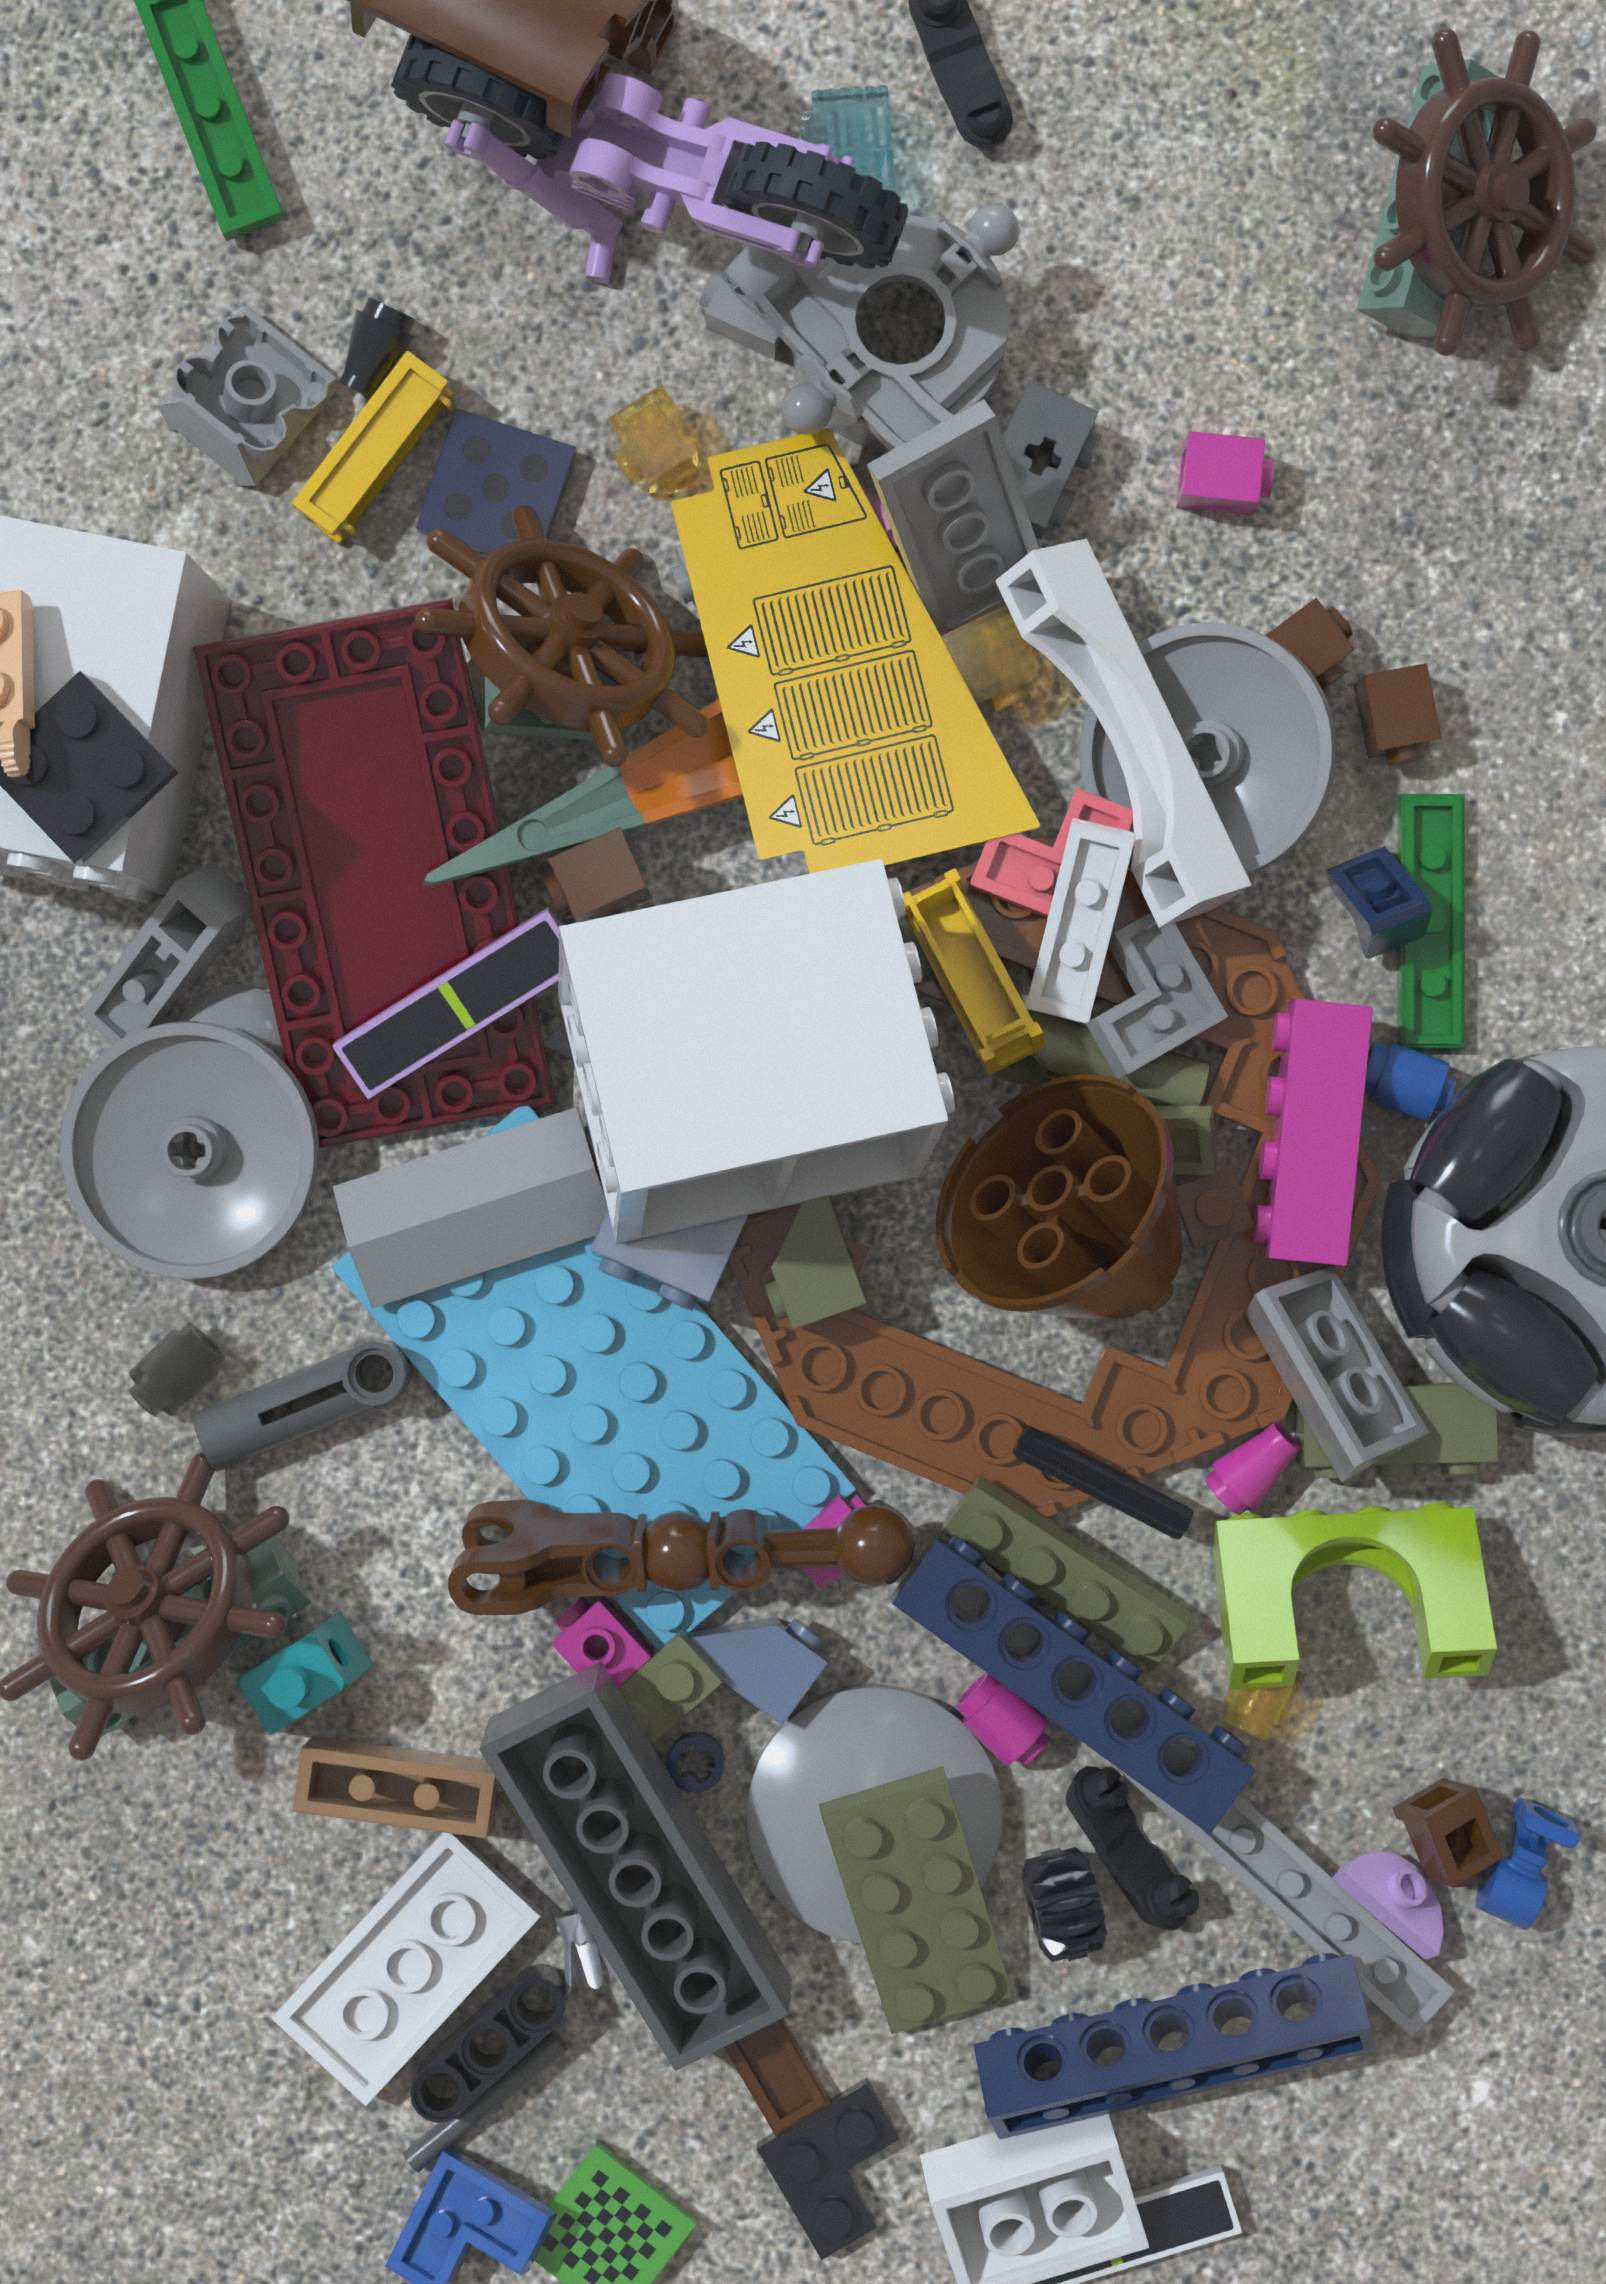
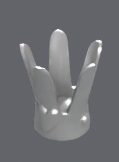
M576 1908L556 1915V1930L558 1934L562 1935L564 1940L565 1993L567 1994L571 1991L573 1980L576 1984H581L586 1978L592 1988L598 1989L603 1984V1972L599 1953L608 1970L615 1973Z

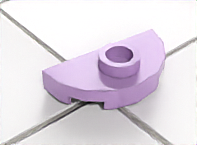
M1373 1851L1344 1863L1332 1877L1335 1883L1424 1960L1439 1955L1444 1935L1441 1906L1432 1885L1414 1864L1396 1853Z

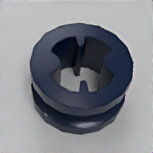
M692 1731L684 1733L676 1739L669 1750L667 1761L668 1773L676 1786L692 1793L708 1791L715 1786L723 1774L725 1762L723 1747L715 1737L706 1732ZM694 1745L699 1754L710 1751L715 1763H707L706 1770L710 1772L708 1775L698 1778L693 1770L682 1772L678 1761H685L686 1754L682 1752L685 1748Z

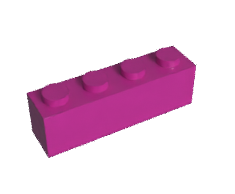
M1293 999L1286 1002L1285 1013L1276 1012L1271 1047L1272 1051H1281L1279 1077H1269L1265 1097V1114L1275 1116L1272 1141L1262 1142L1259 1157V1179L1268 1180L1266 1206L1256 1205L1253 1218L1254 1227L1252 1228V1242L1262 1244L1261 1257L1347 1266L1373 1011L1371 1006Z

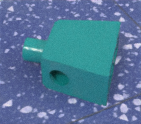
M340 1611L237 1676L235 1681L268 1734L272 1735L347 1688L373 1667L374 1664ZM329 1644L333 1646V1648L338 1653L343 1666H341L334 1658L329 1648Z

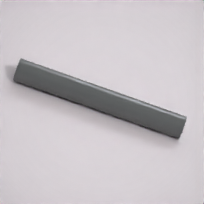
M553 2030L460 2115L450 2121L438 2123L406 2149L403 2154L409 2165L418 2173L439 2157L443 2150L451 2147L564 2054L568 2048L560 2035Z

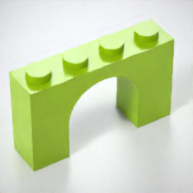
M1436 1502L1424 1505L1418 1510L1391 1511L1383 1506H1369L1359 1509L1355 1513L1328 1515L1321 1510L1310 1509L1299 1511L1290 1517L1263 1518L1254 1513H1242L1234 1515L1227 1520L1216 1521L1212 1554L1229 1690L1294 1686L1300 1659L1291 1595L1297 1586L1309 1575L1323 1568L1336 1565H1356L1369 1568L1390 1579L1402 1591L1411 1606L1414 1616L1423 1679L1489 1675L1497 1651V1644L1474 1506L1454 1507L1449 1503Z

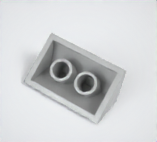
M1333 1266L1264 1288L1254 1295L1245 1315L1341 1482L1430 1434Z

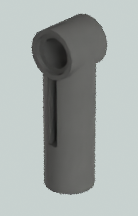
M380 1339L363 1343L193 1413V1425L199 1444L210 1466L214 1471L220 1472L393 1401L402 1395L410 1385L413 1373L412 1364L395 1342ZM370 1355L383 1356L392 1365V1382L385 1390L372 1389L363 1380L362 1366ZM341 1380L343 1381V1386L347 1392L271 1422L268 1410Z

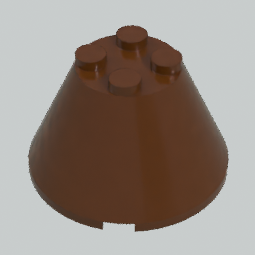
M1078 1074L1052 1079L1022 1092L997 1109L1003 1117L983 1135L977 1144L971 1138L967 1140L952 1163L940 1192L935 1220L936 1240L942 1262L947 1271L954 1276L960 1286L973 1298L991 1307L1007 1311L1115 1321L1132 1317L1144 1310L1155 1311L1163 1307L1173 1293L1172 1282L1180 1267L1183 1244L1173 1145L1170 1132L1159 1110L1150 1100L1137 1092L1132 1085L1120 1079L1098 1074Z

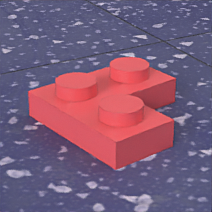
M1076 788L1053 847L1017 833L987 840L968 887L1048 918L1072 819L1077 818L1129 831L1133 822V811L1130 808Z

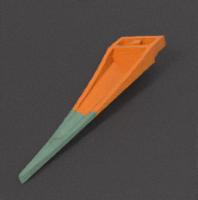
M717 699L700 710L707 716L710 722L709 730L703 737L693 738L677 726L672 727L630 753L623 765L607 767L536 811L427 874L423 885L432 887L576 846L618 827L621 828L622 832L743 798L720 700Z

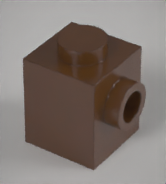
M1317 597L1265 635L1277 641L1297 656L1311 671L1322 691L1348 672L1341 662L1355 649L1348 640L1353 636V633L1345 618L1332 605L1325 609Z

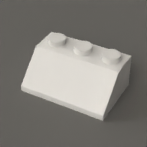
M1109 2114L1000 2140L996 2133L993 2132L920 2155L930 2204L957 2284H1032L1149 2248Z

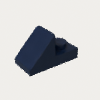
M1385 846L1326 870L1333 893L1354 919L1362 951L1367 959L1418 940L1426 934L1432 914L1430 900Z

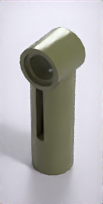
M1023 994L1020 997L1026 1007L1029 995ZM1030 1009L1027 1010L1033 1022L1037 1021L1043 1031L1046 1047L994 1073L999 1078L1019 1084L1035 1083L1043 1078L1052 1080L1078 1074H1098L1116 1078L1086 1025ZM1168 1051L1120 1078V1080L1132 1085L1137 1092L1150 1100L1154 1106H1200L1209 1076L1210 1064L1203 1060Z

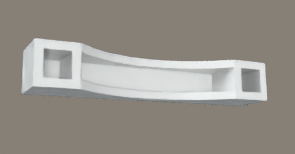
M1086 538L1032 550L996 579L995 582L1021 637L1044 654L1074 684L1095 712L1114 747L1126 779L1133 811V828L1136 838L1131 870L1152 915L1160 928L1209 912L1250 887L1251 883L1092 548Z

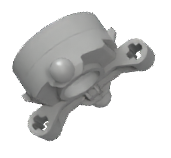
M988 204L977 210L970 219L968 233L945 220L940 223L932 219L908 215L892 261L883 268L877 265L875 269L862 268L856 263L853 266L842 265L830 257H825V260L819 258L815 268H807L794 264L780 255L749 245L720 272L723 280L738 299L753 313L759 315L792 350L793 365L799 385L790 389L782 401L781 413L786 425L794 432L803 435L815 434L828 425L836 433L853 443L870 449L889 452L982 400H985L987 403L1000 375L1009 329L1008 307L1001 284L1002 279L990 256L1005 254L1018 241L1020 227L1013 211L1001 204ZM897 281L918 284L931 293L942 309L945 324L942 339L932 353L917 362L901 365L882 361L867 351L858 337L856 327L858 308L868 293L882 284Z

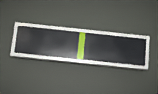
M1221 2165L1133 2192L1149 2248L1032 2284H1078L1242 2233Z

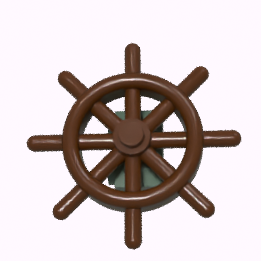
M528 505L517 507L512 514V522L519 540L499 546L486 557H483L445 529L438 528L429 533L427 537L429 550L470 580L462 593L458 610L422 609L416 615L415 625L425 635L463 639L471 655L467 667L477 716L483 733L595 740L602 760L610 767L623 765L628 757V751L619 729L638 723L652 709L693 738H700L707 734L710 727L707 716L667 688L675 669L676 656L708 657L703 632L670 629L667 619L658 604L634 579L644 565V557L639 550L635 548L625 549L612 563L606 558L577 545L546 539L536 511ZM536 583L541 597L523 584ZM496 598L521 616L500 614ZM603 613L606 616H608L615 624H606V620ZM616 651L634 652L637 666Z

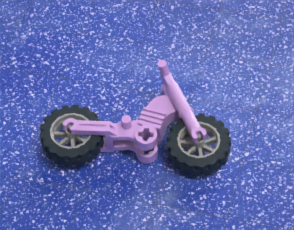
M412 34L409 36L391 83V87L395 88L394 94L399 99L405 100L407 107L416 113L427 115L426 119L439 127L447 126L450 128L444 142L445 146L460 155L478 160L502 177L511 188L524 193L572 229H583L590 234L591 240L585 278L592 282L609 284L616 238L624 224L620 219L599 205V202L594 198L632 213L638 198L642 196L649 198L640 225L657 234L665 233L675 205L687 207L691 218L700 230L780 255L794 264L807 268H815L819 258L825 260V257L833 258L838 264L853 266L854 263L868 269H875L876 265L881 268L888 266L889 262L892 261L908 217L909 210L907 205L900 203L901 198L894 191L881 188L883 183L869 175L861 176L855 173L856 168L853 167L855 159L850 156L837 157L832 155L833 148L831 146L809 143L730 117L703 129L710 107L692 98H686L678 121L670 119L658 113L663 100L662 95L648 84L626 75L616 73L605 75L593 111L587 108L571 138L546 127V99ZM527 154L537 159L536 165L525 159Z

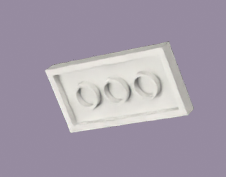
M442 1832L277 2010L272 2020L361 2103L367 2106L541 1917L542 1911L461 1835Z

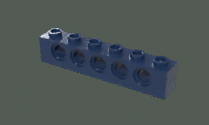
M935 1534L890 1596L891 1603L1201 1829L1211 1834L1256 1771L1248 1760L1243 1757L1249 1747L1218 1724L1210 1734L1192 1721L1190 1718L1196 1709L1169 1688L1164 1686L1159 1695L1141 1684L1137 1680L1144 1671L1112 1648L1106 1657L1085 1643L1091 1633L1064 1612L1059 1610L1054 1619H1052L1032 1605L1038 1594L1019 1579L1007 1572L1002 1580L999 1581L985 1571L980 1565L986 1556L968 1542L954 1534L949 1543H947ZM966 1585L979 1586L988 1594V1604L985 1610L973 1618L959 1616L952 1609L954 1594ZM1021 1623L1031 1624L1040 1631V1642L1037 1648L1032 1653L1024 1656L1014 1655L1005 1648L1007 1632L1013 1626ZM1071 1662H1083L1092 1668V1680L1089 1686L1084 1691L1074 1694L1061 1690L1057 1682L1061 1669ZM1125 1700L1138 1701L1143 1704L1145 1710L1142 1723L1131 1731L1117 1730L1111 1725L1110 1721L1111 1713L1115 1706ZM1180 1738L1194 1741L1197 1753L1194 1761L1189 1766L1183 1769H1172L1164 1764L1163 1756L1165 1749L1172 1741Z
M1333 1953L1312 1956L1306 1959L1300 1967L1279 1972L1269 1968L1255 1969L1243 1974L1237 1982L1216 1987L1207 1983L1192 1984L1180 1989L1174 1997L1153 2002L1145 1998L1129 1999L1117 2004L1113 2009L1114 2011L1094 2016H1088L1083 2013L1066 2014L1054 2019L1051 2026L1030 2031L1022 2028L1003 2029L993 2033L988 2041L973 2044L987 2119L999 2140L1377 2051L1353 1956L1351 1954L1339 1957ZM1306 2002L1315 2006L1314 2012L1304 2020L1291 2021L1284 2017L1287 2009L1293 2004ZM1244 2017L1252 2021L1247 2031L1241 2035L1227 2036L1221 2033L1224 2024L1232 2018ZM1183 2032L1188 2035L1185 2044L1177 2050L1164 2051L1158 2048L1162 2038L1169 2033ZM1121 2047L1125 2049L1123 2057L1117 2063L1110 2066L1096 2064L1098 2055L1106 2048ZM1050 2061L1062 2063L1059 2073L1054 2078L1047 2081L1033 2079L1036 2070L1042 2064Z

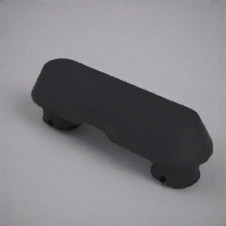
M909 0L910 14L918 31L927 61L940 93L963 139L974 147L984 149L995 147L1005 141L1012 128V110L996 70L987 54L967 0Z
M1086 1766L1078 1770L1066 1792V1804L1093 1845L1096 1853L1143 1922L1163 1930L1174 1931L1180 1928L1185 1923L1187 1916L1195 1914L1199 1908L1200 1900L1197 1890L1189 1888L1192 1885L1189 1878L1184 1875L1173 1874L1158 1849L1149 1844L1138 1829L1136 1816L1127 1804L1128 1786L1125 1781L1120 1782L1118 1780L1121 1777L1118 1770L1113 1767L1099 1769L1095 1766Z

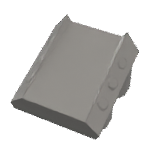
M245 305L235 315L228 316L216 328L215 339L201 355L188 356L175 368L172 389L157 407L171 431L176 430L231 474L239 486H256L338 390L340 383L333 374L249 306Z

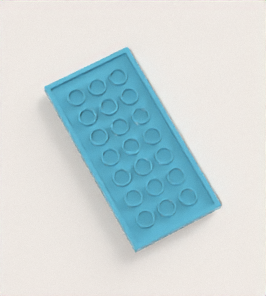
M529 1106L517 1107L483 1137L541 1118ZM596 1236L376 1308H372L350 1252L346 1253L331 1266L333 1271L529 1500L543 1503L554 1511L561 1513H622L634 1519H638L639 1514H647L649 1524L661 1514L679 1510L695 1513L709 1524L711 1512H720V1517H724L735 1510L749 1509L763 1514L772 1524L773 1530L802 1529L838 1494L845 1499L856 1490V1486L810 1432L805 1428L797 1426L791 1410L698 1302H696L693 1311H690L657 1296L661 1285L638 1275L634 1285H631L598 1270L602 1259L594 1256L590 1251ZM743 1545L731 1548L733 1551L745 1555L756 1552L753 1548ZM607 1549L602 1551L605 1555L612 1558L626 1557L619 1550ZM709 1579L696 1590L675 1593L661 1590L648 1580L646 1592H638L637 1587H633L625 1593L611 1596L655 1648L659 1650L683 1628L688 1633L737 1591L731 1590L724 1585H720L719 1590H711Z

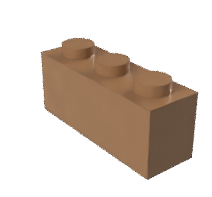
M313 1735L301 1749L293 1812L487 1838L494 1824L499 1781L487 1761L481 1758Z

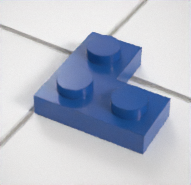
M451 2147L442 2151L385 2267L412 2284H453L473 2245L519 2275H522L530 2270L558 2213Z

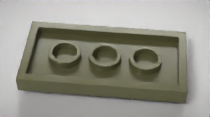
M943 1766L819 1804L821 1817L891 2034L1014 1997Z

